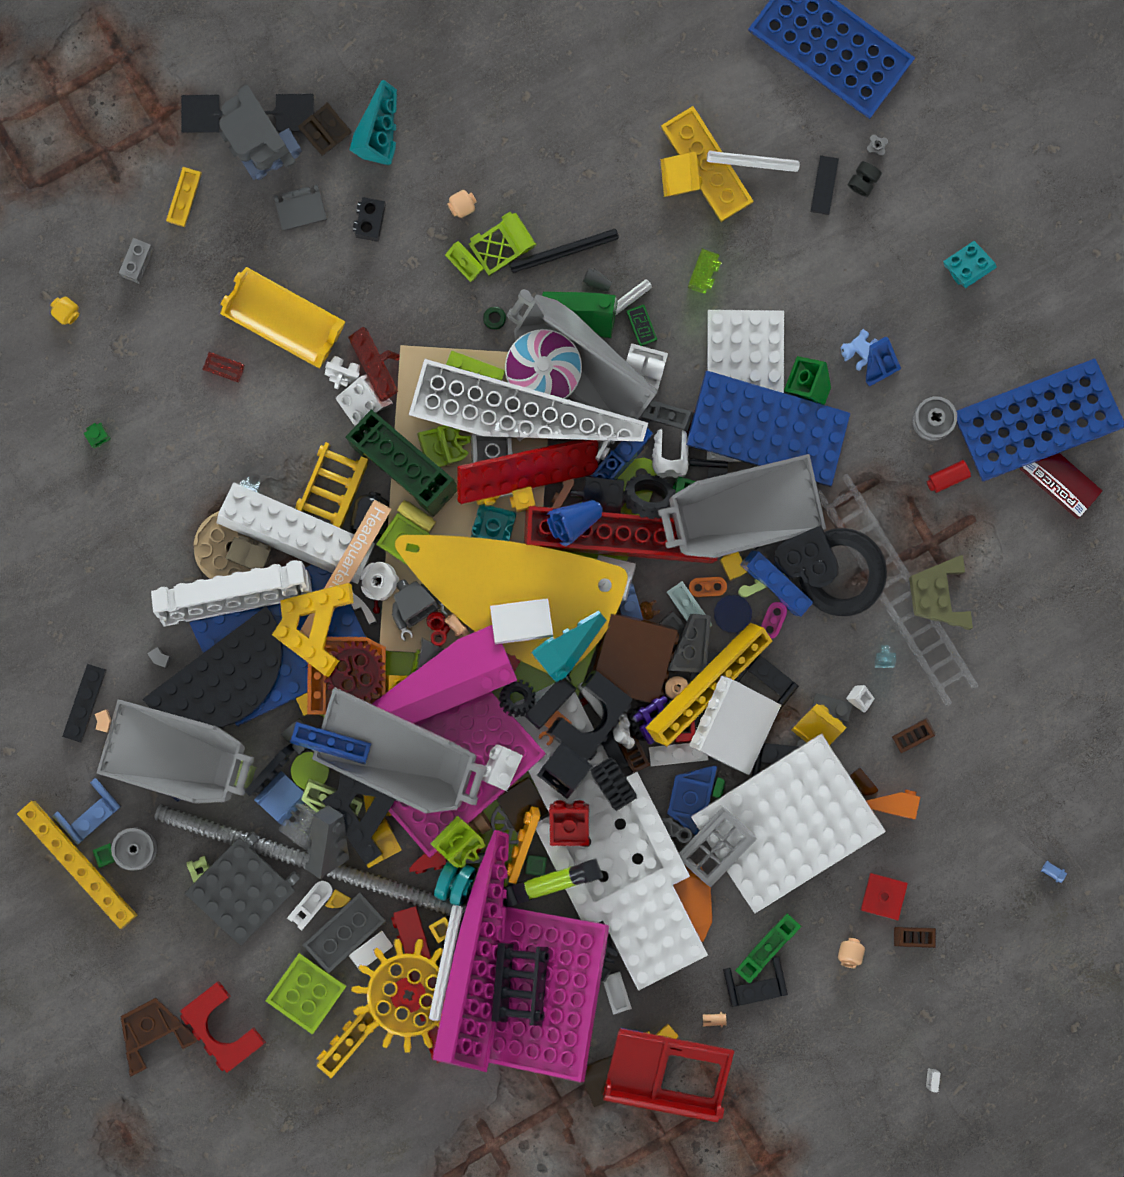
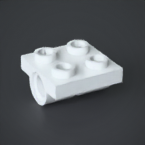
M631 343L626 362L658 391L668 353Z

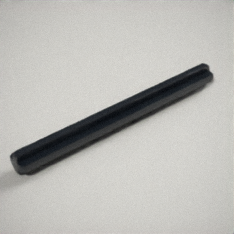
M612 229L510 263V269L512 273L529 269L618 240L619 235L616 229Z

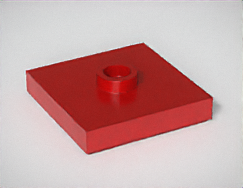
M870 873L860 910L899 920L908 883Z

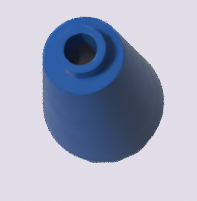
M594 500L551 510L547 514L550 515L547 522L555 539L560 538L562 541L560 544L567 546L572 544L601 518L603 509L600 503Z

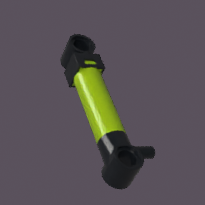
M597 858L504 887V890H507L506 898H504L506 907L602 878L603 875Z

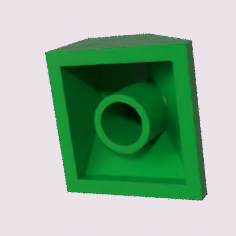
M797 356L784 392L825 405L831 390L827 363Z

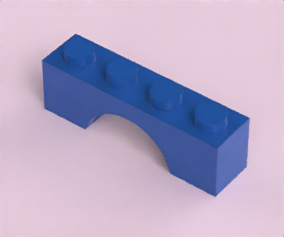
M752 550L740 564L753 578L768 587L793 615L801 617L812 605L813 601L759 551Z

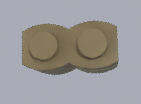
M241 535L239 538L234 537L226 559L249 569L265 568L271 551L267 550L268 546L259 542L257 545L249 543V538Z

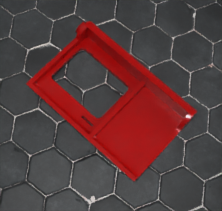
M619 1028L604 1088L603 1101L718 1122L724 1115V1108L721 1107L734 1050ZM675 1055L720 1064L721 1068L713 1097L707 1098L662 1089L661 1085L668 1057Z

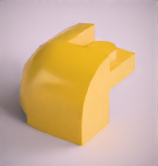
M385 816L372 836L383 854L367 864L368 868L402 851Z

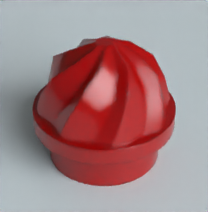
M432 612L426 619L428 627L435 631L441 630L446 623L444 621L445 616L441 612Z

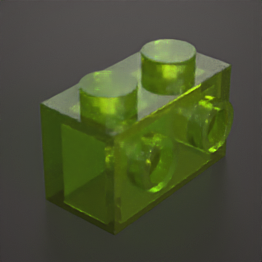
M702 248L688 288L706 294L707 289H712L715 281L712 278L714 271L718 272L722 262L719 261V254Z

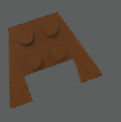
M157 998L121 1016L130 1077L147 1069L138 1050L161 1037L174 1032L182 1049L199 1041Z

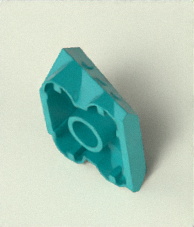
M485 504L479 505L471 537L510 541L517 513L494 506H485Z

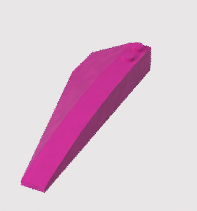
M490 625L457 639L417 671L374 701L372 705L408 722L416 723L517 681V676L503 644H495L493 625Z

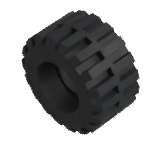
M610 757L591 769L592 777L614 810L618 811L637 799L634 789L613 758Z

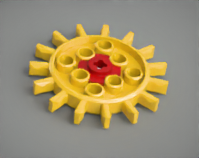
M394 939L396 955L386 959L380 949L377 947L373 949L375 956L381 962L375 971H372L365 965H359L358 969L362 973L369 975L370 980L367 987L353 986L351 991L357 994H367V1005L357 1007L353 1010L354 1015H361L370 1011L374 1021L365 1028L364 1033L368 1035L375 1028L381 1026L387 1031L382 1047L387 1048L395 1034L404 1036V1051L410 1053L412 1036L422 1035L424 1044L428 1048L433 1047L428 1031L440 1025V1020L434 1021L429 1019L432 1003L430 1006L424 1007L421 1004V999L428 995L433 1001L435 988H430L427 981L430 977H438L439 967L436 965V961L442 956L443 949L438 948L433 956L428 959L420 954L423 940L417 939L414 953L403 954L401 941ZM395 964L401 967V973L397 976H393L390 972L391 967ZM412 971H418L420 975L419 980L416 982H412L409 979V974ZM388 983H392L395 986L394 993L390 995L384 992V987ZM405 990L413 992L410 1000L403 998ZM381 1002H386L389 1006L386 1013L378 1011V1005ZM398 1009H406L407 1016L405 1019L397 1018L396 1013ZM419 1014L424 1015L426 1018L425 1023L421 1026L415 1023V1018Z

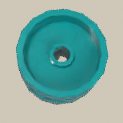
M447 861L439 876L434 897L445 901L450 896V904L462 906L474 883L476 868L467 864L461 869V867H455Z

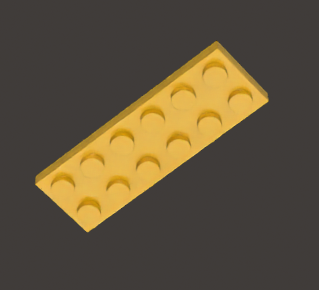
M694 106L661 125L662 130L678 155L696 152L699 160L698 174L702 177L703 182L700 190L720 222L753 203V199L730 164L707 162V153L709 151L722 152Z

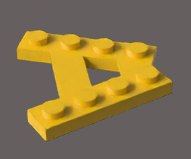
M350 583L280 600L282 620L272 635L327 677L331 675L339 660L327 652L324 646L334 608L354 603L352 584ZM315 613L310 636L307 637L297 629L301 616Z

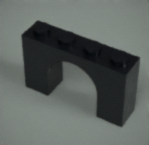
M591 671L581 687L600 702L603 710L600 724L594 730L583 733L564 718L557 717L546 732L560 744L561 742L566 744L587 761L594 758L598 746L605 743L608 739L607 734L619 724L620 716L630 709V703L633 700L598 671Z

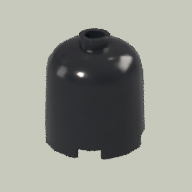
M369 492V494L362 495L355 501L349 531L355 535L374 500L389 507V502L385 498L380 497V493ZM388 516L375 539H380L387 529Z

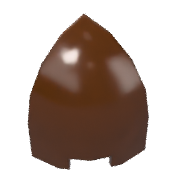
M861 768L856 769L850 775L863 796L873 795L878 792L877 787Z

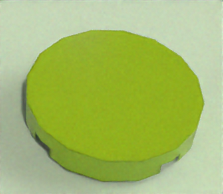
M314 752L300 754L295 758L291 766L292 779L302 789H305L308 779L325 784L329 776V767L312 759Z

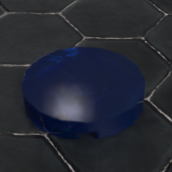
M738 595L723 597L714 609L716 624L728 633H737L744 630L752 618V609L749 603Z

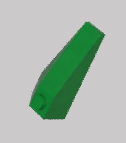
M543 291L542 296L557 300L565 305L597 335L612 339L618 305L616 295Z

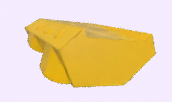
M696 152L660 159L664 197L700 190L703 182L702 177L698 174L699 160Z
M816 704L799 720L791 731L806 743L822 733L828 744L831 745L847 727L838 718L830 715L825 705Z

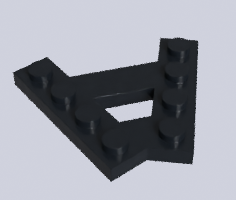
M341 773L338 790L322 802L325 806L329 805L344 815L346 837L366 865L383 854L372 836L393 803L399 800ZM356 794L375 797L360 821L350 806Z

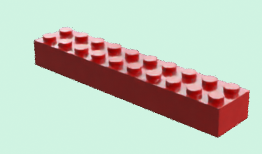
M528 506L525 512L524 544L565 552L711 564L718 559V557L685 555L681 552L680 545L667 548L662 518L657 519V517H654V519H648V517L642 518L640 515L602 512L601 518L572 544L563 546L560 544L562 542L560 538L555 539L547 522V519L550 518V515H547L548 512L557 508ZM670 518L674 539L678 540L674 519Z

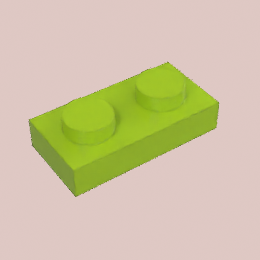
M459 241L454 243L445 254L470 282L474 281L484 269Z

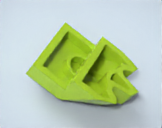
M445 425L417 433L422 453L440 468L462 461L469 454L462 446L470 443L471 436L459 435V429Z
M458 815L430 843L455 867H465L467 859L473 862L478 860L479 857L476 850L486 846L483 839Z

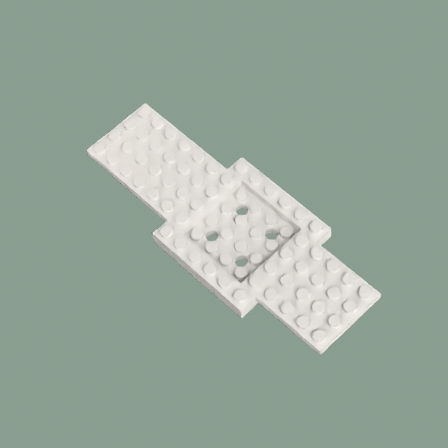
M552 685L535 693L536 696L534 698H536L534 705L551 688ZM574 692L558 711L571 721V725L583 733L590 732L594 728L576 692ZM522 699V700H520V701H518V702H516V703H514V704L520 705V704L524 703V699ZM524 716L514 717L547 754L528 772L548 812L550 804H554L556 800H563L565 804H573L576 800H583L585 804H589V837L591 838V845L589 847L550 846L549 817L539 821L536 827V831L556 871L597 858L600 870L606 871L609 874L606 882L595 880L566 889L580 919L595 923L604 921L605 925H609V933L638 990L708 956L673 887L674 884L690 877L638 772L626 777L634 789L637 799L618 811L612 808L591 775V769L577 789L566 799L537 776L560 743L553 738L552 744L546 745L550 739L548 735H544L542 739H539L540 733L548 730L545 724L538 730ZM601 744L596 749L597 753L594 758L588 760V763L593 766L592 768L608 759ZM619 818L624 819L626 822V826L622 830H618L615 827V821ZM635 853L642 854L644 858L643 862L639 865L634 864L632 861V856Z

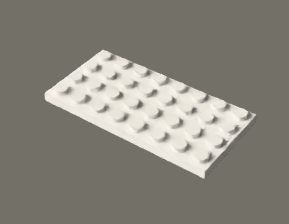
M708 310L707 371L784 393V311ZM707 451V460L743 462Z

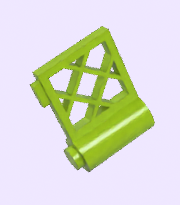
M512 212L502 216V221L483 235L478 233L470 238L471 243H469V246L489 276L519 256L529 252L537 245L517 213L512 214ZM500 229L503 234L502 243L491 241L493 233ZM481 241L487 242L486 253L478 252L475 245ZM491 243L501 245L499 256L489 254ZM503 247H511L515 254L509 258L502 257ZM488 256L498 258L497 266L491 270L487 266Z

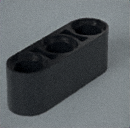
M566 678L555 682L524 717L539 730L577 688Z

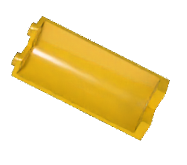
M248 267L242 272H238L234 278L236 284L229 296L225 295L221 302L223 307L220 314L320 369L329 356L334 343L337 342L345 321Z

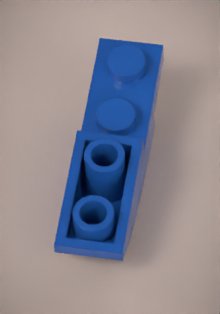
M647 428L643 442L621 441L591 476L617 479L642 452L643 446L654 433Z

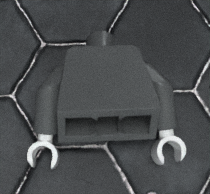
M405 579L397 583L396 587L399 592L394 595L395 602L392 606V617L398 629L402 631V640L406 641L403 636L405 632H409L411 638L413 637L412 631L407 629V626L411 628L430 613L440 608L438 605L441 606V612L447 615L444 611V605L424 584L420 585L417 581H414L409 585Z

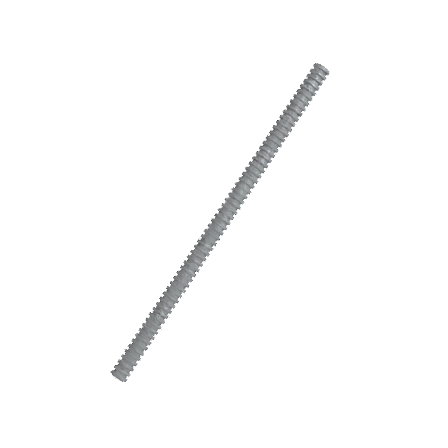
M163 804L157 807L154 816L155 821L161 820L162 823L165 821L168 825L171 823L174 827L177 825L178 828L189 829V832L195 831V834L201 833V836L206 835L207 838L211 836L213 840L217 838L218 841L229 842V845L238 837L244 840L249 835L248 832L243 833L242 830L239 832L236 828L233 830L232 827L229 826L227 828L226 825L221 826L220 823L214 824V821L209 822L208 819L203 820L202 817L197 818L196 815L193 817L190 813L187 815L184 811L181 813L180 810L169 809V806L163 807ZM260 836L250 846L259 855L263 853L265 857L269 855V858L275 857V860L281 859V862L287 861V864L292 863L293 866L298 865L299 868L302 866L305 869V863H309L310 854H306V851L300 852V849L294 850V847L289 848L288 845L283 846L282 843L279 845L276 841L273 843L270 839L266 841V838L260 839ZM346 864L338 866L327 874V877L333 876V879L338 878L339 881L342 879L345 883L348 881L351 885L354 883L357 887L360 885L361 888L366 887L367 890L373 889V892L379 891V894L384 893L385 896L388 894L391 898L394 896L397 900L400 898L403 902L406 900L407 903L412 902L413 905L424 906V909L428 907L431 911L434 909L437 913L440 911L442 912L441 914L444 915L446 913L450 917L453 905L450 904L449 898L445 901L435 898L432 892L426 893V890L422 892L419 888L416 890L413 886L410 888L409 885L398 884V881L392 882V879L386 880V877L380 878V875L375 876L374 873L370 875L367 871L364 873L363 870L352 869V866L346 867ZM465 903L461 906L463 907L461 920L464 917L465 910L467 907Z

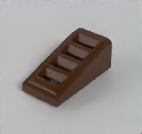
M925 718L895 734L892 738L900 753H903L934 737L936 733L929 720ZM922 725H924L925 729L927 730V735L924 734L921 728ZM914 729L918 730L921 736L920 739L916 736ZM908 732H910L914 740L913 743H911L909 737L907 736ZM901 736L904 737V739H905V741H906V743H907V746H905V747H904V745H903L901 739L899 738V737H901Z
M630 734V737L635 741L636 749L627 753V748L620 743L618 744L634 774L650 766V763L639 741L635 738L636 736ZM640 752V756L630 759L629 756ZM643 758L644 762L634 767L633 763Z
M894 928V946L935 948L936 928ZM910 931H912V943H910ZM918 932H920V943H918ZM925 932H928V944H925Z

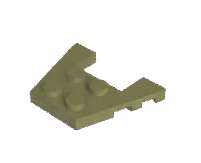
M963 555L909 577L914 615L934 621H942L952 626H960L966 630L973 628L971 611L952 612L947 575L965 573Z

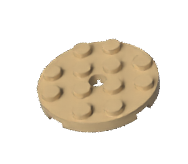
M219 511L205 519L198 528L194 539L195 560L200 570L210 579H213L215 576L232 575L234 572L243 573L251 571L252 569L226 559L228 554L227 545L233 541L234 537L239 538L240 535L249 538V543L257 545L259 541L217 524Z

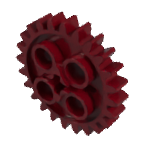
M352 641L351 646L345 642L344 648L338 645L337 649L339 652L331 651L332 655L339 662L328 679L324 680V683L331 684L327 689L338 688L365 701V697L372 700L371 693L378 695L379 693L376 688H383L380 681H386L385 678L381 677V674L387 673V671L381 670L385 663H379L382 655L375 656L377 649L370 651L371 645L368 644L364 648L363 642H360L358 646L355 641ZM360 655H364L366 658V662L362 666L357 664V658ZM349 656H352L354 669L359 670V673H357L356 676L358 682L360 683L361 689L357 688L355 676H352L350 674L351 672H353V668L349 661ZM341 661L347 663V669L343 672L338 669ZM365 674L371 676V682L367 685L362 682V677ZM348 679L353 682L350 690L344 688V682Z

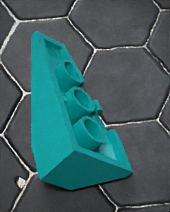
M385 80L380 82L355 130L349 150L364 160L391 165L396 149V142L393 141V131H396L394 113L397 108V89Z
M597 611L579 621L574 629L569 630L567 628L563 630V635L554 639L551 637L531 653L548 674L558 682L564 679L574 668L607 620L600 611Z

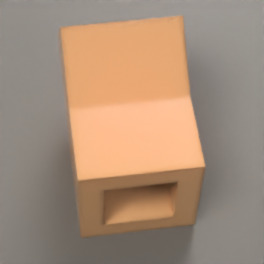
M104 710L95 714L97 719L95 729L108 733L112 720L108 710Z

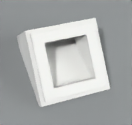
M865 685L854 686L846 699L862 712H866L875 698Z

